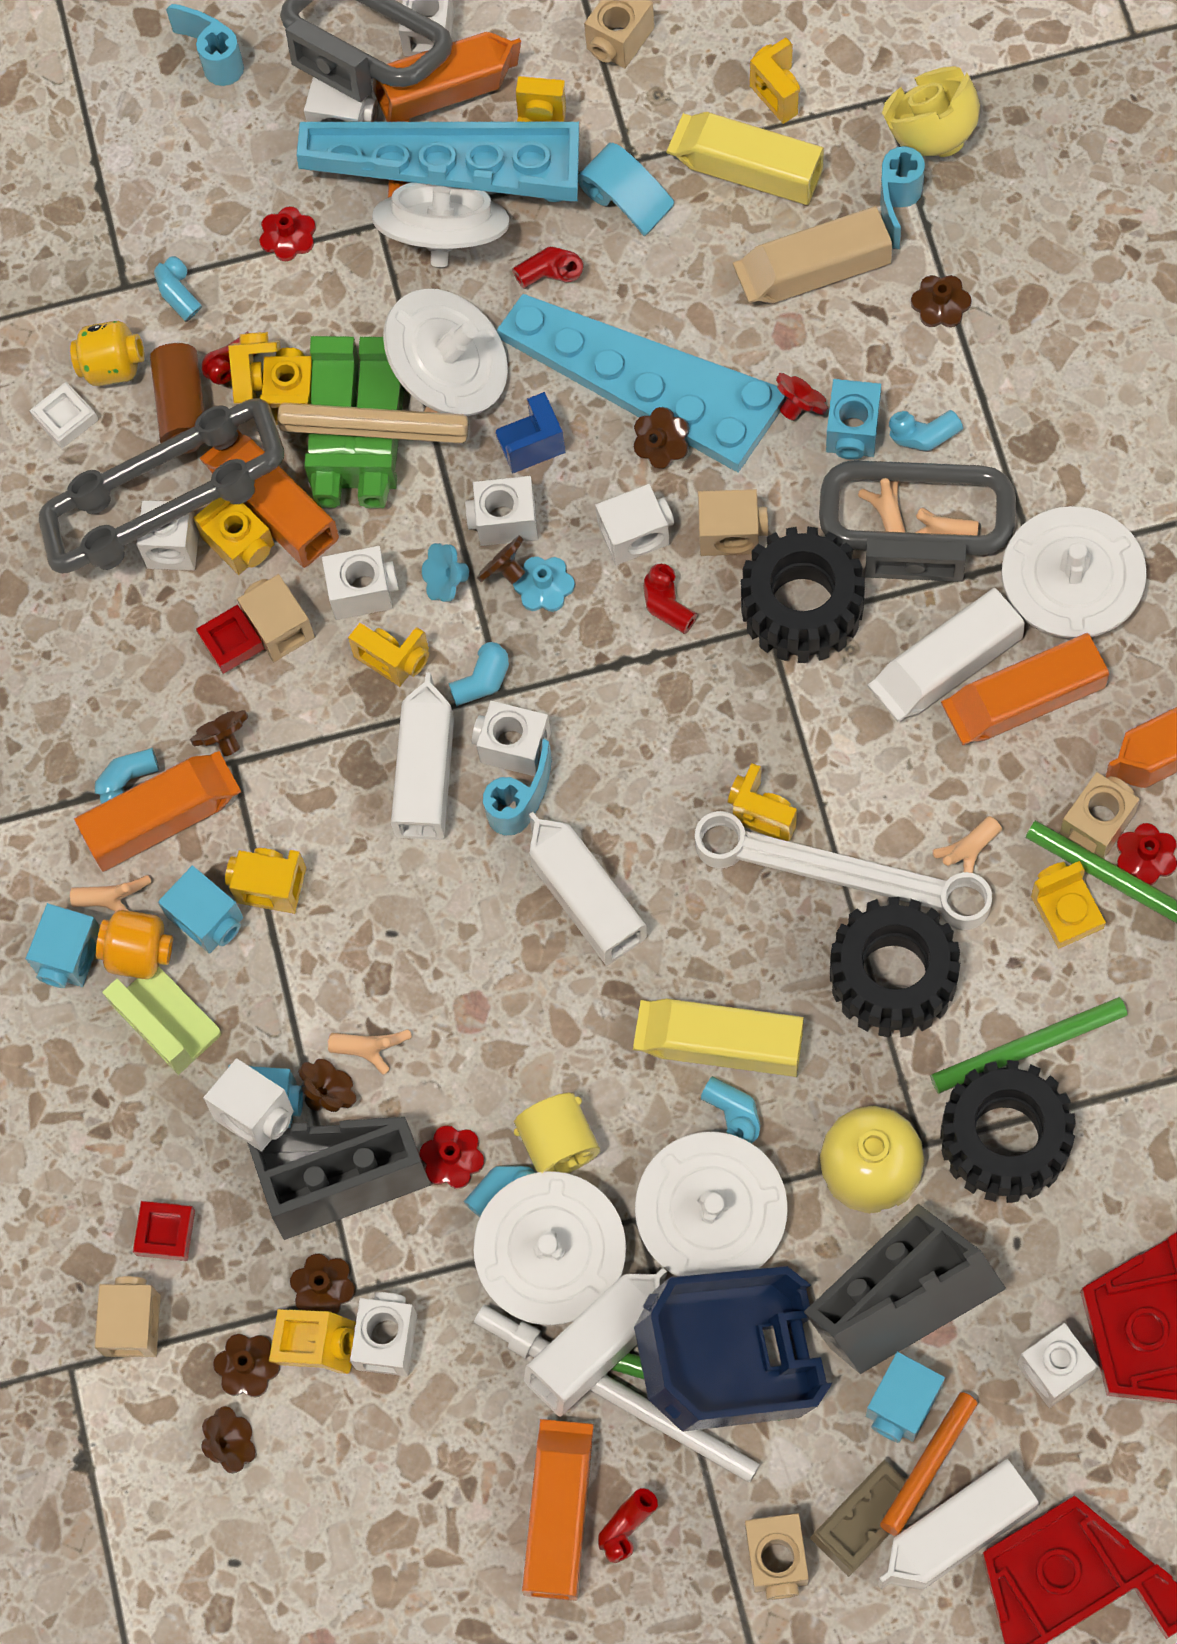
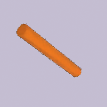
M960 1392L881 1521L880 1526L887 1533L893 1536L901 1533L978 1405L976 1399L971 1395Z

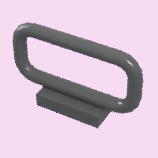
M286 0L282 5L280 18L283 26L286 28L291 64L360 103L373 92L372 78L392 87L415 85L426 79L442 65L452 51L453 41L447 29L396 0L356 1L434 42V46L414 64L405 68L389 66L301 18L299 13L314 0Z
M847 461L838 464L827 473L820 490L819 520L821 530L825 535L828 531L837 535V545L839 547L847 543L853 550H866L865 578L963 582L966 555L992 554L1000 550L1011 539L1015 527L1016 496L1013 484L1007 475L998 469L983 465ZM883 478L899 482L985 485L993 489L996 494L995 528L987 535L846 529L840 524L838 518L840 488L849 480L880 481Z

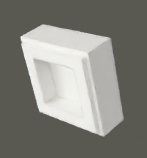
M67 382L63 383L29 410L33 419L61 449L98 421L96 413Z

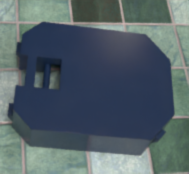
M788 1266L670 1277L657 1287L652 1294L648 1295L642 1306L644 1309L634 1326L648 1400L682 1432L795 1419L818 1407L832 1383L826 1382L821 1357L810 1358L803 1324L809 1320L804 1311L810 1306L806 1289L811 1284ZM774 1329L781 1366H770L763 1330Z

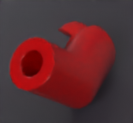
M550 246L513 267L512 272L520 286L526 288L543 277L563 282L575 281L581 276L584 264L578 254Z
M240 337L227 346L214 350L204 357L201 367L203 375L214 384L222 385L230 381L231 369L228 346L233 343H240Z
M655 564L651 567L649 574L645 576L643 582L646 608L654 617L686 634L693 626L697 613L676 601L673 582L676 578L674 570L666 564Z
M640 1488L636 1490L618 1508L598 1535L599 1550L605 1551L609 1562L619 1563L633 1554L634 1546L628 1537L658 1507L657 1497L649 1489Z

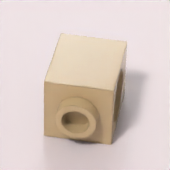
M600 0L584 23L587 49L600 61L605 63L613 62L626 69L654 29L653 2L650 0ZM617 27L624 28V29L618 30V31H613V30H611V29L617 28Z
M757 489L698 491L700 556L751 554V551L759 543V536H768L767 507L757 506Z
M279 574L269 580L261 579L254 582L245 590L244 595L237 598L242 612L262 641L264 649L273 663L315 638L309 618Z
M1096 772L1064 817L1060 834L1105 859L1135 816L1140 799L1134 795L1133 789L1121 779L1113 776L1106 778ZM1095 806H1104L1109 808L1115 817L1108 821H1100L1094 818L1089 810Z
M122 1276L115 1278V1285L99 1284L95 1348L104 1357L157 1358L161 1295L152 1285H146V1279Z
M799 1513L745 1520L754 1592L766 1591L767 1600L798 1596V1587L807 1586L809 1581ZM782 1545L788 1548L794 1559L792 1565L786 1571L780 1573L768 1570L761 1560L763 1552L768 1547Z

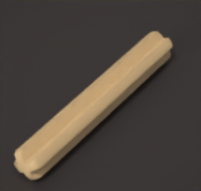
M282 403L279 406L277 416L279 429L284 432L464 443L466 442L469 430L468 418L464 414Z

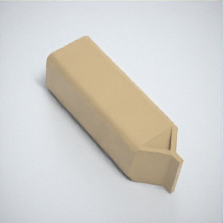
M873 206L758 245L744 258L733 262V267L748 303L755 301L776 303L891 264L892 241L877 207Z

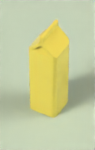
M703 112L693 116L682 114L667 149V154L676 156L691 170L808 206L823 170L824 147L710 112Z
M674 999L641 1000L633 1050L643 1051L660 1059L797 1077L804 1017Z

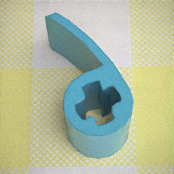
M171 4L166 11L172 30L176 34L197 38V51L205 77L209 82L219 86H226L238 81L243 74L244 64L234 32L217 19L203 12L182 5Z
M609 142L578 175L579 186L593 201L602 206H607L613 201L643 236H646L674 204L673 199L658 181L632 155L615 143Z
M907 146L896 147L890 150L882 162L881 215L891 238L893 249H900L901 226L896 218L893 207H909L921 198L923 192L924 159L921 153Z
M543 738L538 770L530 787L511 777H500L487 785L483 793V805L488 823L495 832L502 835H515L522 832L530 823L529 814L531 812L536 813L547 788L552 764L550 744L546 739ZM513 801L516 804L515 809L508 807ZM500 804L506 806L502 811L498 809Z

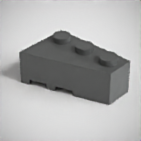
M405 1117L340 1121V1125L309 1127L307 1123L291 1124V1128H287L278 1139L271 1140L262 1152L247 1142L272 1219L283 1240L431 1186Z
M917 1204L811 1304L804 1313L829 1348L859 1374H862L893 1356L897 1351L905 1349L1004 1291L1006 1287L979 1248L920 1204Z

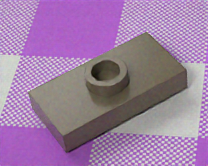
M884 1459L810 1537L848 1577L889 1535V1533L881 1528L880 1523L906 1480Z

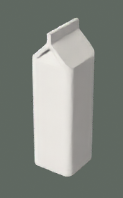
M992 588L889 662L876 679L867 686L899 723L905 717L919 714L1023 639L1025 623L996 588Z
M427 672L425 682L409 694L401 705L391 826L394 835L398 838L441 840L444 839L454 716L451 705L434 687L431 673Z
M531 812L529 814L531 832L533 833L530 845L531 867L604 964L609 965L646 939V924L569 824L538 819L535 813Z
M662 1268L657 1274H626L621 1276L526 1365L524 1374L525 1384L552 1411L561 1417L637 1345L634 1326L644 1309L642 1306L648 1295L652 1294L657 1287L664 1283L667 1271Z
M1005 1459L893 1538L888 1572L879 1578L878 1586L882 1590L889 1584L925 1589L1036 1511L1039 1505L1037 1498L1011 1462Z

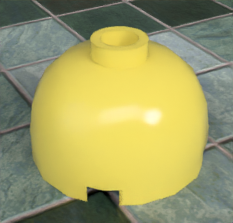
M942 67L923 73L914 78L918 86L906 94L902 87L893 92L883 107L882 114L901 147L914 148L922 156L948 157L957 153L977 126L980 110L978 95L968 73L966 72L964 76L959 67Z
M879 1106L855 1108L839 1117L825 1135L820 1153L822 1175L833 1197L849 1209L869 1214L878 1213L881 1210L890 1209L895 1205L899 1206L906 1202L919 1186L925 1162L922 1141L911 1123L896 1111Z

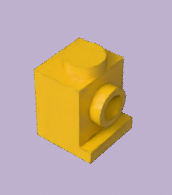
M281 348L276 352V356H264L262 395H260V399L265 400L269 404L276 425H278L277 416L280 404H311L312 358L311 356H304V353L296 348Z
M220 497L212 501L193 517L201 538L238 575L248 567L253 568L262 563L268 556L270 548L275 545L269 528L244 503L231 504ZM241 526H243L242 529H241L239 532L234 533V532H236Z
M256 848L254 853L239 850L237 856L229 858L225 873V884L229 886L237 904L295 914L306 865L300 851L290 850L288 859H285L280 852L267 848Z

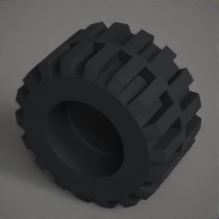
M796 526L786 528V536L780 538L776 532L767 536L766 548L758 543L751 551L752 561L746 560L742 569L741 613L743 622H747V632L752 640L759 637V647L766 653L775 648L777 649V658L784 661L788 660L789 655L798 656V663H809V655L815 654L818 660L821 661L829 658V649L831 647L840 652L847 645V636L854 638L859 628V620H862L864 611L865 577H862L863 567L859 558L853 559V549L847 543L840 547L837 545V535L828 531L825 537L818 535V528L807 526V533H797ZM807 579L821 584L830 593L831 597L816 609L797 611L781 604L774 594L781 586L790 581Z
M888 897V905L881 907L878 899L867 902L866 912L862 913L857 908L849 914L847 925L841 923L836 932V941L832 943L830 982H832L834 999L836 1002L841 1001L842 1013L848 1019H851L853 1016L858 1018L859 1028L868 1032L871 1025L878 1027V1036L889 1037L890 1030H899L900 1037L911 1036L912 1028L919 1026L921 1031L926 1030L932 1026V1020L935 1016L941 1019L946 1013L948 1003L953 1001L956 992L961 963H959V944L952 940L954 931L949 923L944 925L939 923L940 913L932 907L927 913L920 911L922 902L914 899L910 900L909 906L899 905L900 897ZM887 946H899L912 951L919 957L925 967V974L917 983L910 987L889 989L875 983L868 976L864 969V961L877 949Z
M1007 1060L1006 1068H998L996 1061L986 1063L983 1072L978 1073L976 1069H973L967 1073L964 1083L962 1085L956 1084L951 1091L949 1102H946L940 1130V1139H942L941 1151L944 1161L949 1160L951 1164L949 1171L956 1180L962 1177L966 1181L965 1189L973 1194L977 1189L986 1192L984 1198L986 1200L996 1202L997 1196H1006L1007 1203L1018 1202L1021 1195L1027 1194L1029 1199L1039 1195L1045 1185L1049 1188L1057 1180L1060 1171L1064 1170L1075 1139L1073 1131L1076 1121L1075 1113L1069 1112L1071 1101L1066 1092L1063 1094L1058 1093L1059 1082L1051 1075L1046 1080L1039 1077L1041 1068L1030 1064L1028 1071L1018 1069L1019 1061ZM996 1108L1018 1110L1033 1122L1038 1133L1037 1144L1029 1152L1019 1156H1003L994 1153L981 1142L977 1134L976 1124L978 1119L986 1112Z

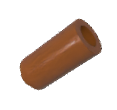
M185 343L161 345L150 354L160 443L194 427L197 418L205 411L197 350ZM197 446V447H195V448H193V449H191V450H189V451H187V452H185V453H183V454H189V453L195 452L196 450L199 449V446Z

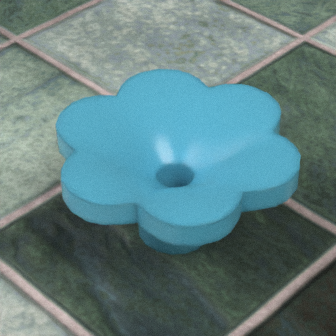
M434 543L429 547L428 559L424 561L421 570L422 577L427 583V595L431 600L450 602L455 597L456 586L460 582L468 580L469 568L465 563L457 562V551L453 545Z
M536 556L529 558L525 561L523 567L526 572L513 584L514 590L521 595L523 606L530 611H537L541 608L550 612L558 611L564 605V597L570 595L575 588L573 577L566 573L565 562L557 557L547 560Z

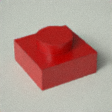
M238 604L196 628L199 638L222 674L265 650L262 641Z
M141 1201L133 1253L140 1257L188 1261L195 1209L187 1205Z

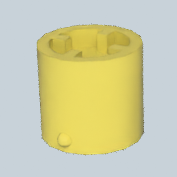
M574 1093L558 1094L542 1100L524 1110L514 1120L516 1126L514 1135L521 1137L536 1171L541 1172V1174L547 1171L570 1173L589 1163L601 1152L581 1110L580 1104L582 1099L578 1096L575 1097Z

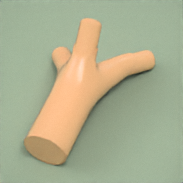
M888 478L880 480L881 494L861 489L858 496L870 502L877 509L882 518L885 532H906L898 505L899 481H890Z
M920 508L916 515V518L926 526L915 533L977 535L978 521L940 517L925 508Z
M988 816L960 841L946 847L934 849L933 856L936 859L943 858V863L946 866L963 860V872L973 873L978 854L1002 831V827L996 819Z
M145 875L132 882L119 885L72 887L70 903L72 907L100 906L115 912L118 910L129 911L122 904L121 900L151 884V879L148 875Z
M408 1029L399 1033L381 1036L331 1033L328 1040L329 1053L363 1057L373 1063L378 1071L384 1075L390 1068L383 1061L379 1052L411 1039L412 1034Z

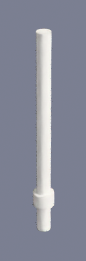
M485 1304L481 1307L474 1320L475 1324L508 1342L507 1348L525 1359L529 1356L535 1358L550 1344L549 1341L540 1337L542 1331L525 1321L517 1324ZM607 1375L603 1376L590 1389V1391L749 1483L760 1466L756 1461L702 1430L682 1432L647 1398Z

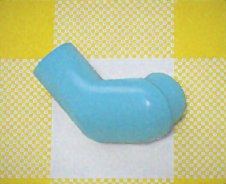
M171 256L164 264L159 263L156 266L154 276L161 296L186 322L198 313L202 305L180 282L187 275L186 266L179 258Z
M952 410L947 411L928 424L915 421L914 416L907 411L897 412L889 420L890 436L897 445L922 451L934 449L963 430L959 417Z
M495 642L483 644L477 653L479 657L473 674L448 683L456 706L488 696L500 689L509 667L508 653L501 645Z
M153 748L115 758L109 763L95 781V794L100 795L101 804L124 793L123 787L130 779L159 771Z
M712 1076L702 1092L701 1100L724 1111L727 1134L737 1136L750 1143L755 1142L759 1136L761 1125L754 1099L750 1095Z
M496 1166L489 1171L463 1202L471 1211L481 1217L487 1204L503 1187L520 1177L536 1172L526 1166Z

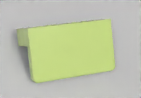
M158 967L156 974L150 979L137 978L127 988L116 979L102 992L110 1005L178 1075L221 1036L218 1026L160 967Z

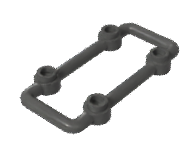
M253 398L230 409L223 405L211 407L197 418L194 427L103 473L97 470H88L77 475L68 485L66 492L47 501L39 512V525L48 564L51 569L64 574L73 572L89 563L100 567L102 570L112 569L123 561L125 545L220 497L231 504H241L249 500L255 492V480L275 470L284 459V447L269 404L265 400ZM254 418L265 451L264 454L246 463L241 459L229 460L221 464L213 472L211 481L117 528L111 525L98 526L84 536L79 547L66 553L58 521L59 516L76 507L86 511L88 514H96L103 511L111 501L110 490L203 443L213 446L216 450L226 449L237 440L238 426Z

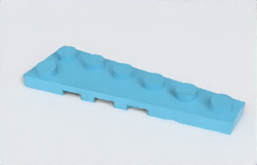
M300 122L297 146L298 169L544 198L549 202L578 201L579 122Z
M525 294L521 295L497 329V333L503 342L637 417L650 416L653 410L658 407L669 408L673 412L674 417L684 418L688 422L690 429L685 439L689 446L739 473L780 413V408L788 398L778 390L776 385Z

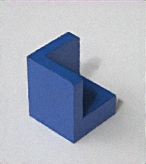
M545 392L527 398L528 417L496 430V438L512 474L566 453L563 431Z

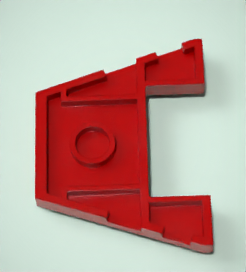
M1176 1232L1162 1243L1141 1255L1135 1256L1081 1289L1080 1293L1107 1396L1177 1404Z
M1075 1495L982 1553L1004 1644H1047L1132 1590L1136 1591L1160 1631L1168 1639L1177 1633V1582L1158 1564L1155 1565L1132 1546L1126 1537Z

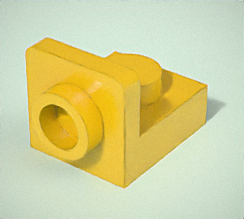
M784 38L774 45L769 44L762 47L754 55L753 59L750 60V87L782 124L798 115L800 93L798 81L789 71L792 67L793 44L788 38Z
M518 76L516 86L517 122H565V81Z
M268 332L239 334L240 343H233L228 346L234 404L257 398L256 391H262V362H254L253 354L278 352L281 349L280 340L269 341Z
M359 623L348 636L353 657L401 687L409 675L412 677L416 676L423 669L429 657L426 633L418 627L411 632L401 646L385 630L376 628L373 631L362 623Z
M751 763L746 776L737 775L731 787L727 802L733 805V815L742 822L745 828L790 842L796 828L797 809L791 807L790 802L773 793H764L763 796L756 794L761 784V766Z
M1080 861L1066 866L1065 862H1059L1045 868L1037 875L1038 880L1033 885L1031 898L1058 949L1104 929L1106 924L1083 880L1085 869Z
M278 1309L269 1362L280 1366L325 1368L336 1373L349 1374L352 1365L350 1357L356 1322L328 1311Z

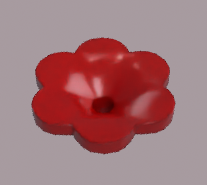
M289 206L283 208L278 214H269L263 218L261 222L263 233L259 241L261 248L265 252L275 253L280 261L286 262L294 259L297 253L306 254L312 250L314 246L312 235L316 230L315 221L312 217L301 215L297 208Z
M779 373L776 378L779 384L777 388L784 396L788 397L780 408V412L786 418L795 421L802 410L814 411L821 415L825 414L828 409L825 404L826 398L819 391L812 389L806 381L797 376L790 377L785 373Z
M1140 824L1134 832H1125L1118 838L1117 849L1120 855L1117 860V867L1147 884L1153 885L1157 882L1159 876L1167 877L1175 872L1177 860L1173 854L1177 847L1176 840L1169 833H1159L1153 824Z
M442 1126L435 1131L433 1140H429L422 1145L420 1157L427 1165L426 1174L431 1183L434 1185L447 1183L454 1189H462L469 1184L472 1174L482 1170L484 1157L478 1150L479 1140L473 1131L467 1129L457 1131L452 1126ZM448 1151H454L453 1155H446Z

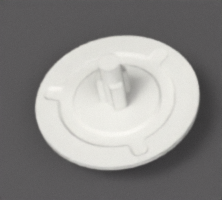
M413 182L397 188L391 197L377 204L372 213V221L378 231L396 241L426 247L431 251V265L435 267H445L448 265L449 251L455 248L473 247L489 243L501 237L509 227L508 213L500 205L491 201L490 196L485 191Z
M420 289L406 294L391 308L386 318L383 332L385 353L393 373L402 386L415 399L437 412L464 414L465 416L481 413L497 401L504 390L507 380L508 363L506 352L496 329L477 307L466 299L448 291Z
M1059 507L1034 516L1015 532L1003 556L1002 582L1012 607L1034 628L1049 635L1073 639L1085 633L1095 637L1116 628L1134 612L1145 588L1146 563L1136 538L1115 518L1091 508Z
M694 1133L670 1143L649 1163L641 1177L636 1193L635 1216L641 1239L652 1257L663 1268L677 1277L759 1269L778 1247L787 1222L786 1191L774 1164L760 1149L750 1142L727 1133Z
M547 1171L541 1174V1172H537L512 1181L503 1187L487 1204L475 1231L474 1261L478 1276L485 1290L506 1312L523 1321L534 1324H565L573 1322L621 1277L626 1258L624 1228L613 1204L593 1184L568 1173Z

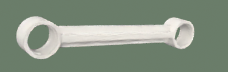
M716 811L705 815L698 822L695 829L696 852L705 864L713 868H727L741 860L885 897H900L901 901L909 903L911 899L922 902L921 906L940 910L943 919L952 927L960 930L977 928L985 922L990 912L992 902L990 886L982 877L974 873H958L945 881L745 831L742 822L735 815L725 811ZM715 826L729 827L737 833L738 844L728 853H712L705 848L702 842L706 831ZM958 887H970L982 895L985 906L975 915H959L950 908L948 896Z

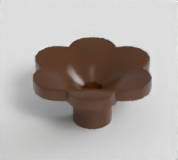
M935 275L926 276L921 281L920 289L914 292L911 297L912 308L920 313V320L927 327H936L940 324L950 328L957 326L962 320V313L969 310L972 302L970 294L962 290L961 280L952 275L942 279Z
M666 407L654 409L650 416L639 417L634 425L637 435L633 446L635 453L641 458H648L651 465L659 469L668 467L672 460L683 459L689 450L685 439L690 429L688 422L684 418L674 417L673 412ZM655 435L658 437L657 442L654 439Z
M518 535L510 544H507L479 572L477 579L483 582L490 575L501 573L512 585L518 581L526 572L515 561L516 552L524 539Z
M245 710L236 713L230 711L222 714L214 721L202 725L197 729V734L190 739L192 745L196 747L203 744L208 746L216 743L224 757L234 754L241 747L233 733L243 726L242 723L248 719V714Z
M317 1059L314 1064L304 1062L299 1068L298 1073L303 1081L301 1087L306 1095L305 1103L310 1109L320 1111L322 1108H325L328 1111L337 1112L341 1107L351 1108L356 1102V1095L351 1090L353 1087L351 1077L344 1071L336 1070L329 1061Z
M322 1254L309 1256L306 1259L304 1268L293 1272L290 1278L291 1288L297 1293L295 1298L297 1308L299 1310L328 1311L338 1314L341 1304L350 1302L355 1295L354 1284L348 1279L350 1268L346 1261L341 1258L328 1260ZM323 1279L322 1285H316L318 1280Z
M235 1334L227 1340L225 1351L217 1354L213 1366L215 1372L222 1377L221 1385L227 1394L238 1396L246 1393L250 1397H260L267 1391L268 1381L274 1379L279 1374L280 1365L269 1362L271 1342L266 1337L257 1335L249 1339L243 1334ZM247 1359L246 1365L241 1366V1361Z
M223 1406L215 1411L214 1416L204 1420L202 1430L205 1439L202 1441L201 1448L207 1458H210L214 1463H221L225 1471L231 1474L240 1472L244 1464L254 1460L256 1450L250 1440L252 1428L247 1419L237 1417L233 1409Z

